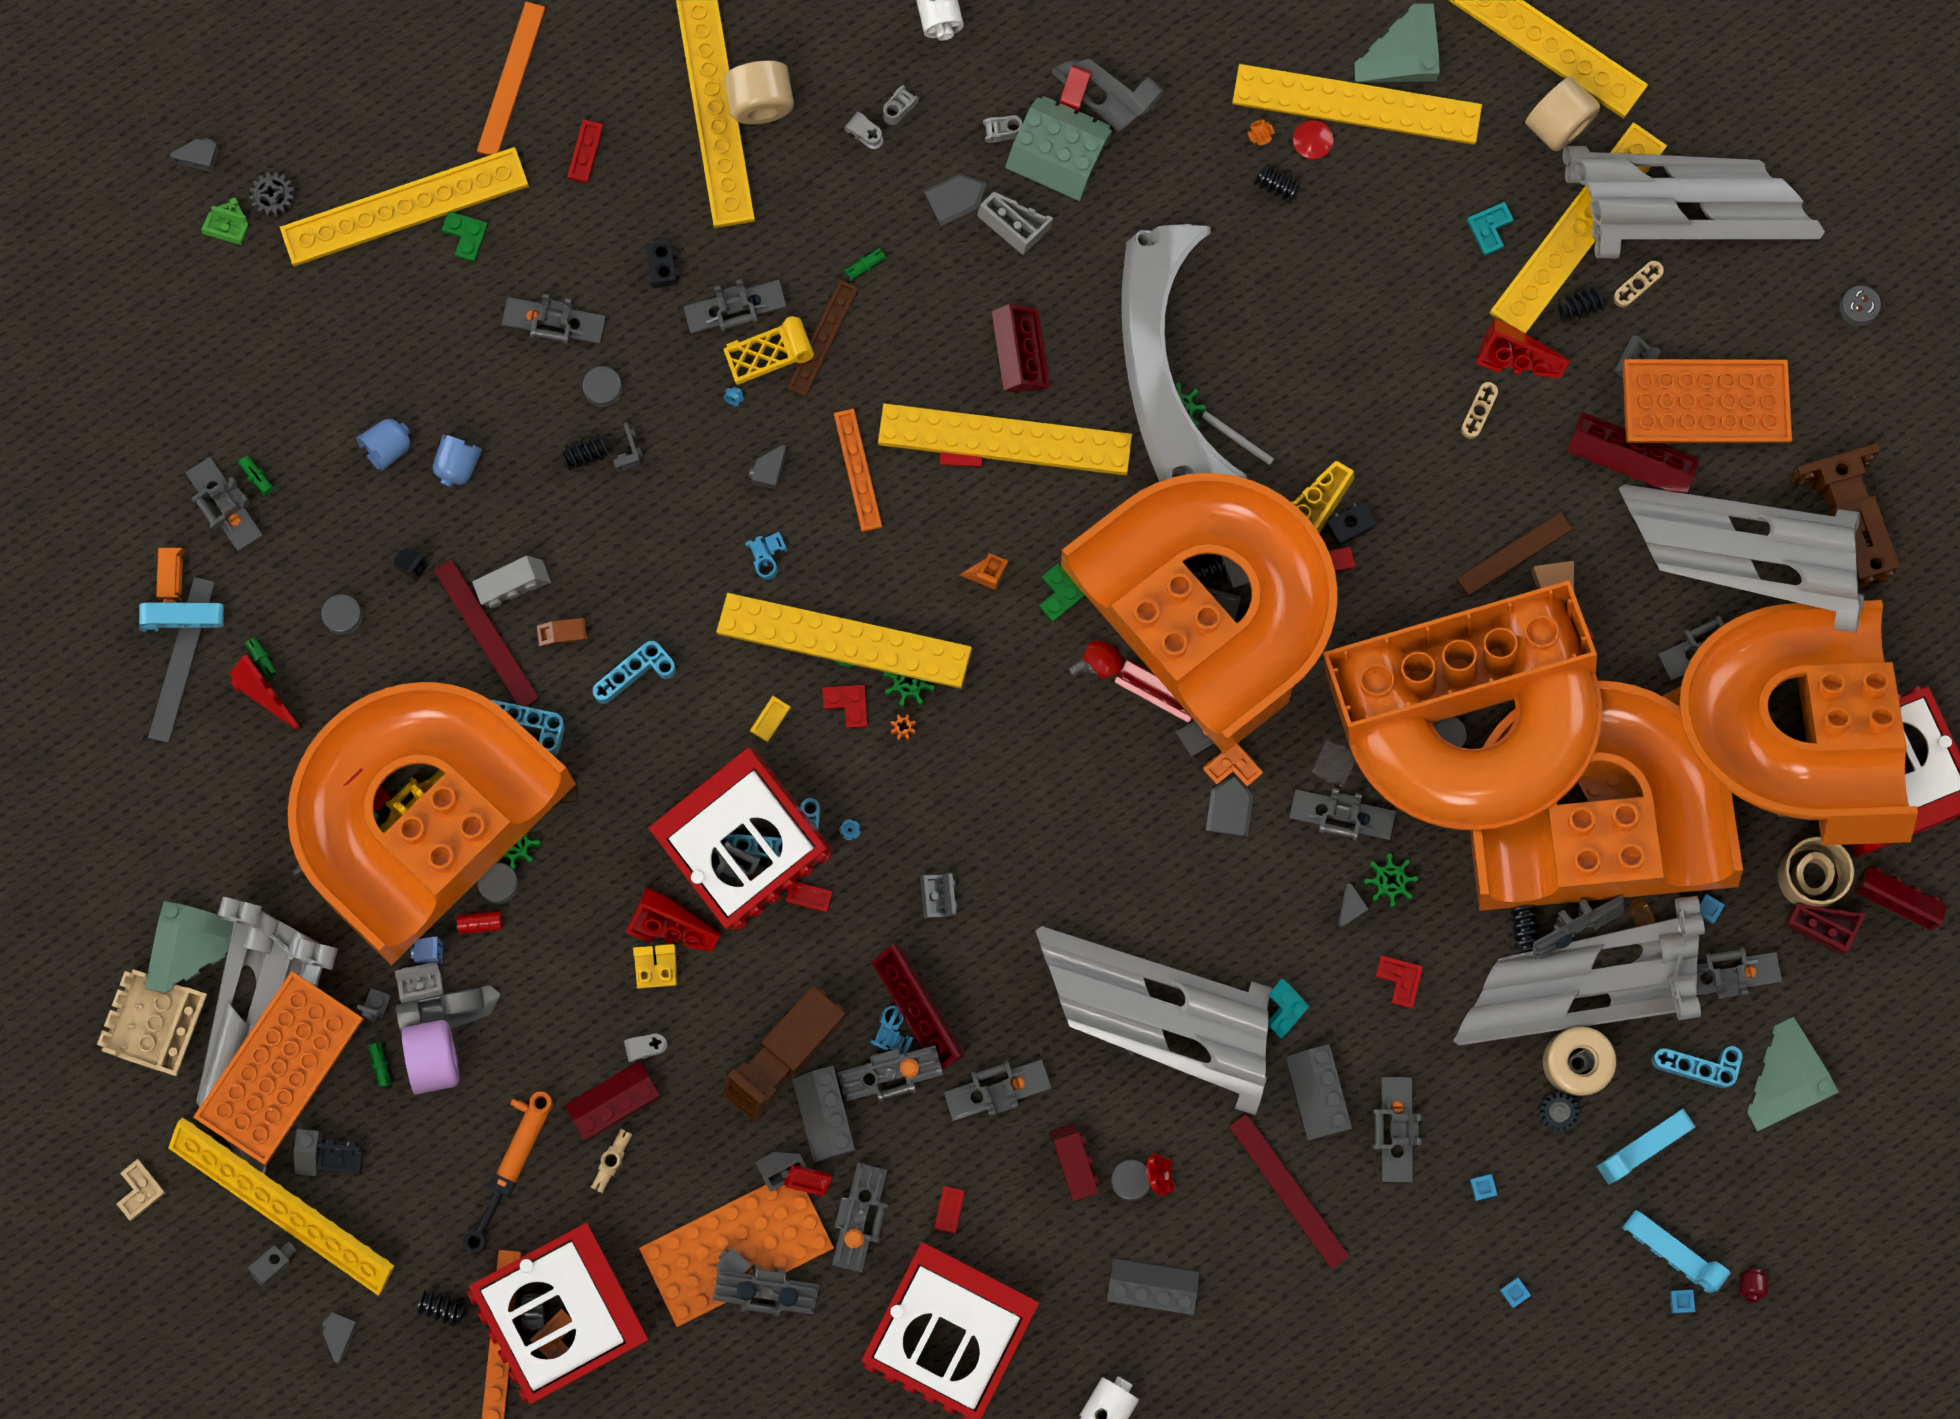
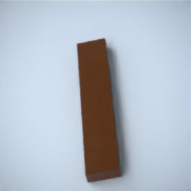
M839 280L810 340L814 356L809 361L798 364L787 390L805 398L807 397L859 290L858 287Z
M1560 512L1456 580L1469 597L1572 531V527Z

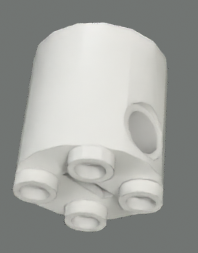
M916 0L926 37L938 38L941 41L948 40L964 27L958 0Z
M1102 1377L1080 1413V1419H1100L1103 1413H1107V1419H1128L1139 1401L1138 1398L1129 1393L1133 1385L1120 1377H1117L1114 1383Z

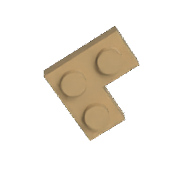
M139 1159L121 1172V1175L133 1188V1191L120 1200L117 1205L129 1221H132L166 1193Z

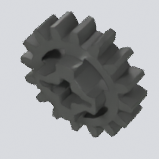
M267 172L266 178L259 175L260 181H253L255 188H250V192L253 195L249 196V198L253 202L254 209L258 208L259 214L265 212L267 217H270L271 213L278 217V212L280 211L286 214L285 208H292L289 202L295 201L292 195L295 193V190L291 187V181H286L285 175L279 178L277 172L273 176ZM261 202H263V203L267 202L268 204H270V206H266V205L262 204Z

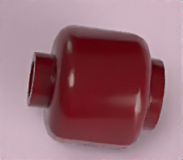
M1747 1269L1746 1272L1740 1275L1738 1292L1750 1303H1758L1760 1299L1767 1296L1768 1277L1759 1269Z

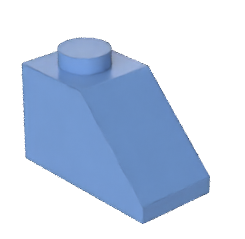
M438 937L418 939L414 946H411V959H414L416 964L428 962L443 964V942Z

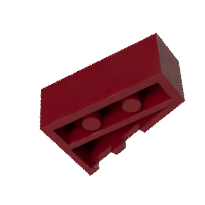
M1797 904L1792 907L1784 927L1843 955L1848 952L1865 913H1853L1844 910Z
M1074 1123L1049 1131L1072 1200L1076 1201L1097 1194L1096 1186L1100 1184L1096 1173L1092 1174L1090 1169L1093 1161L1090 1153H1085L1083 1146L1087 1145L1083 1132L1079 1133Z

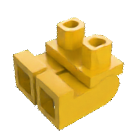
M675 944L655 946L657 965H655L653 946L633 948L637 989L677 985Z

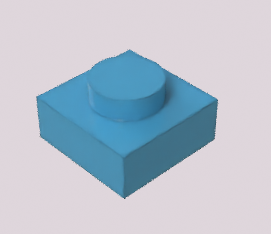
M1705 894L1700 902V914L1703 919L1714 924L1725 905Z
M1492 1174L1470 1179L1475 1201L1497 1196Z
M1518 1277L1499 1290L1512 1308L1531 1296Z
M1693 1290L1670 1291L1672 1313L1695 1312Z

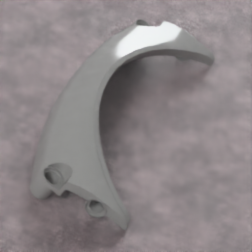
M1191 224L1158 226L1152 231H1139L1126 242L1122 279V332L1125 361L1138 424L1159 482L1172 477L1197 473H1220L1247 479L1245 473L1232 466L1208 443L1191 420L1175 388L1166 354L1165 313L1173 280L1189 252L1199 241L1211 234L1209 226Z

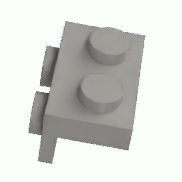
M428 962L423 965L405 967L395 971L401 1003L444 994L441 972L437 962Z

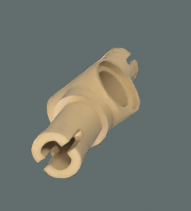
M623 1129L619 1130L613 1145L609 1146L608 1150L601 1157V1164L598 1168L599 1172L591 1188L601 1193L604 1192L610 1177L614 1176L616 1170L621 1167L622 1158L625 1155L624 1150L632 1137L631 1133ZM610 1155L617 1157V1163L613 1167H609L606 1164V1159Z

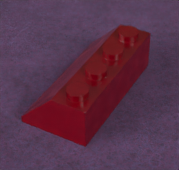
M1008 304L992 311L1003 391L1017 393L1050 388L1038 309Z
M1872 866L1864 869L1854 890L1855 893L1930 931L1942 925L1947 905L1943 904L1940 898L1932 895L1929 897L1923 894L1920 888L1915 886L1909 887L1903 884V880L1895 876L1889 877L1883 874L1884 871L1878 867Z
M639 1060L568 1102L565 1106L582 1138L587 1142L660 1099L661 1096Z

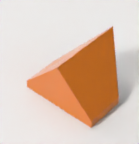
M989 553L986 559L959 576L996 590L1008 560Z

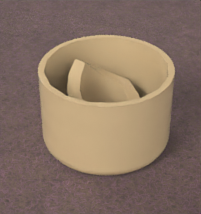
M777 61L751 62L737 66L724 75L731 118L736 122L742 124H763L776 121L788 115L794 107L788 67L784 63Z
M1569 76L1554 87L1538 103L1527 117L1525 124L1551 150L1560 151L1574 141L1597 116L1600 104L1572 76Z
M1821 837L1808 838L1797 844L1784 855L1778 868L1780 889L1784 896L1794 905L1804 904L1825 908L1846 894L1854 876L1853 863L1848 852L1841 845H1822ZM1805 850L1819 851L1809 853L1795 863L1790 877V859L1794 854ZM1808 863L1818 864L1824 870L1825 881L1819 888H1810L1805 883L1803 871ZM1835 865L1838 882L1833 895L1826 901L1811 900L1805 897L1821 895L1830 887L1835 875Z
M1574 1027L1557 1033L1548 1042L1543 1054V1068L1550 1083L1559 1091L1573 1096L1591 1095L1605 1088L1611 1081L1616 1069V1054L1611 1042L1601 1032L1589 1027ZM1577 1048L1588 1050L1594 1057L1593 1069L1583 1075L1574 1073L1568 1064L1570 1053Z

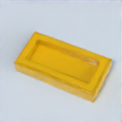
M772 696L750 732L769 742L791 706Z

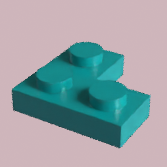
M1505 202L1467 218L1471 231L1484 256L1503 249L1504 245L1496 229L1514 221Z
M1283 979L1268 994L1279 1006L1278 1010L1268 1020V1027L1281 1039L1310 1007Z

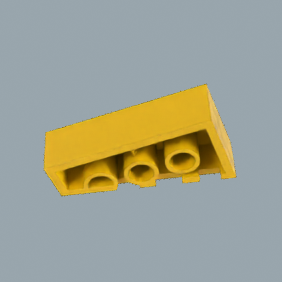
M1335 461L1294 502H1291L1307 516L1319 533L1353 482L1354 471Z

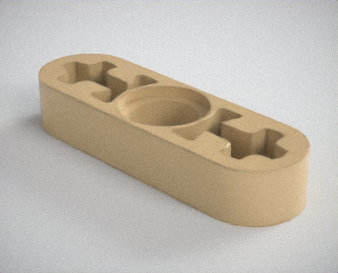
M1657 261L1647 263L1615 292L1613 297L1615 304L1619 307H1627L1661 278L1664 271L1662 264ZM1649 267L1652 269L1656 267L1658 275L1654 273L1647 279L1645 276L1651 270ZM1641 280L1644 283V288H1634L1633 281ZM1630 289L1631 293L1628 295L1627 301H1620L1619 293L1624 295Z
M1491 382L1481 385L1462 425L1461 431L1466 438L1473 439L1479 435L1497 397L1498 388ZM1491 388V393L1494 395H1489L1486 402L1482 401L1485 392L1482 390ZM1474 407H1484L1485 414L1482 416L1476 415ZM1473 419L1478 420L1474 427L1477 431L1469 433L1466 426H1470Z

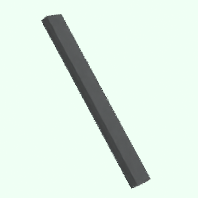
M194 577L187 603H210L216 583ZM179 628L148 738L151 740L170 744L203 628Z

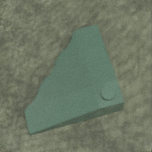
M1413 4L1408 9V12L1388 29V33L1382 39L1379 38L1369 48L1370 51L1354 63L1355 83L1437 81L1440 70L1434 4Z
M164 901L157 924L145 990L168 993L173 990L172 986L183 979L186 982L200 973L199 969L209 963L213 966L226 958L234 922L217 918L218 914Z
M1794 1017L1775 1025L1772 1031L1774 1037L1771 1046L1767 1047L1763 1060L1765 1066L1762 1075L1758 1076L1754 1092L1756 1094L1753 1104H1749L1747 1111L1757 1132L1839 1092L1829 1072Z

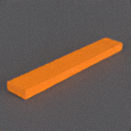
M854 408L834 413V418L861 531L866 532L882 528Z

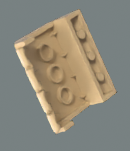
M132 969L131 973L125 971L119 985L125 987V990H117L112 1006L118 1009L116 1012L109 1011L104 1027L110 1028L109 1032L102 1030L97 1045L103 1047L102 1052L177 1076L207 994L176 984L172 986L173 990L168 993L145 990L146 973Z

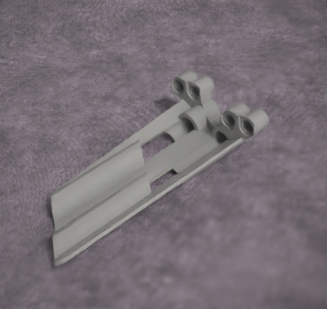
M1565 146L1563 149V162L1566 165V182L1587 185L1592 198L1590 209L1594 219L1592 235L1593 239L1596 240L1594 250L1596 258H1619L1621 239H1821L1825 232L1818 220H1812L1806 215L1802 208L1804 201L1782 178H1772L1767 173L1765 164L1760 160L1590 152L1587 146ZM1636 166H1664L1670 178H1651ZM1677 203H1700L1702 211L1710 220H1689L1680 210Z
M1625 484L1618 488L1660 571L1835 611L1834 630L1857 633L1860 613L1864 603V594H1858L1856 567V531L1859 525L1860 512L1838 509L1835 517ZM1729 516L1768 522L1770 533L1768 536L1735 531ZM1752 560L1788 565L1800 574L1802 581L1799 585L1761 580Z
M1698 896L1675 899L1677 918L1572 941L1566 948L1558 949L1542 959H1535L1533 951L1499 958L1490 971L1477 1002L1464 1018L1453 1042L1458 1045L1675 1012L1678 1020L1701 1017L1700 1004L1696 993L1699 935L1705 934V927L1702 915L1700 914ZM1634 944L1641 945L1643 948L1641 956L1630 964L1592 969L1602 949ZM1607 993L1610 995L1611 1003L1609 1007L1568 1013L1575 998Z
M222 897L217 918L234 922L196 1100L199 1108L290 972H295L317 987L322 968L333 969L338 951L337 948L322 945L261 911V906L227 897ZM248 965L254 971L256 989L247 1021L245 1022L233 1008L232 1000L241 969ZM227 1140L234 1154L246 1160L248 1164L258 1171L265 1173L267 1165L262 1164Z
M1043 926L1035 930L1069 1027L1239 1093L1234 1109L1256 1115L1267 1080V1076H1265L1266 1038L1268 1031L1267 1004L1271 987L1251 981L1249 991L1246 992ZM1144 978L1181 989L1185 995V1004L1181 1007L1150 997ZM1162 1029L1198 1041L1210 1053L1211 1061L1205 1063L1171 1052L1167 1046Z

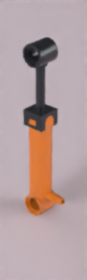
M545 1092L533 1094L529 1105L512 1099L510 1103L516 1109L525 1112L497 1173H494L488 1188L495 1192L477 1230L467 1233L463 1239V1246L470 1253L479 1254L485 1250L487 1239L484 1233L502 1195L510 1198L549 1112L552 1110L553 1100ZM540 1098H546L547 1105L543 1109L536 1107V1102ZM477 1236L480 1238L481 1243L479 1247L473 1249L470 1246V1240Z

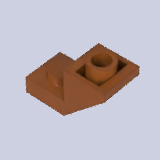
M585 618L551 621L537 625L539 646H549L560 642L574 643L587 639Z

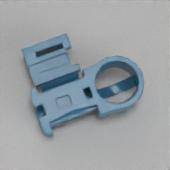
M780 532L766 537L765 540L762 536H758L755 538L756 541L752 542L750 540L746 542V547L751 548L756 559L753 562L756 572L764 580L773 579L778 573V566L771 554L775 555L774 552L777 550L788 551ZM777 538H779L782 547H780ZM767 562H771L774 566L773 571L768 575L761 574V565L767 566Z
M897 1006L884 1008L878 1021L881 1023L874 1040H870V1043L883 1050H893L896 1047H902L905 1039H907L902 1054H906L913 1038L907 1035L906 1037L899 1035L900 1032L897 1030L904 1017ZM894 1008V1012L887 1023L885 1014L887 1010ZM899 1012L898 1022L892 1025Z

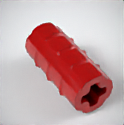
M489 911L486 913L478 912L475 914L457 915L458 933L471 934L502 930L501 912Z

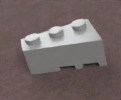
M993 192L980 204L977 216L1018 252L1024 255L1051 228L1053 218L1038 214L1032 208L1027 209L1018 205V202Z
M524 556L472 581L481 605L489 606L490 608L501 605L502 601L516 598L520 594L551 583L543 560L530 556Z

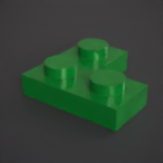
M453 212L447 213L442 232L461 237L455 257L472 262L476 261L488 223Z
M1056 564L1042 576V579L1052 589L1054 594L1039 605V607L1054 622L1080 601L1085 594L1059 564Z

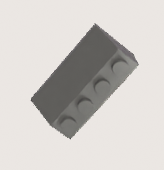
M1330 1044L1287 1056L1286 1060L1308 1141L1350 1131L1352 1126Z
M834 1066L815 1070L792 1079L813 1163L856 1152Z
M1113 1258L1106 1302L1193 1316L1197 1298L1199 1272Z

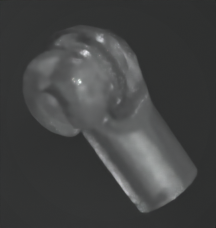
M1083 658L1068 668L1073 677L1081 671L1097 674V671L1089 663L1085 662Z

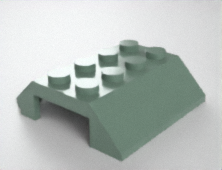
M1045 96L1042 99L1037 97L1030 107L1012 145L1005 168L1080 201L1088 186V179L1098 157L1111 137V125L1099 120L1094 123L1093 117L1078 112L1076 115L1074 114L1075 109L1061 103L1059 106H1056L1057 101Z

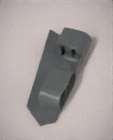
M491 985L445 993L439 997L397 1004L396 1013L400 1033L403 1027L438 1020H445L449 1024L450 1029L486 1017L491 1014L501 994Z

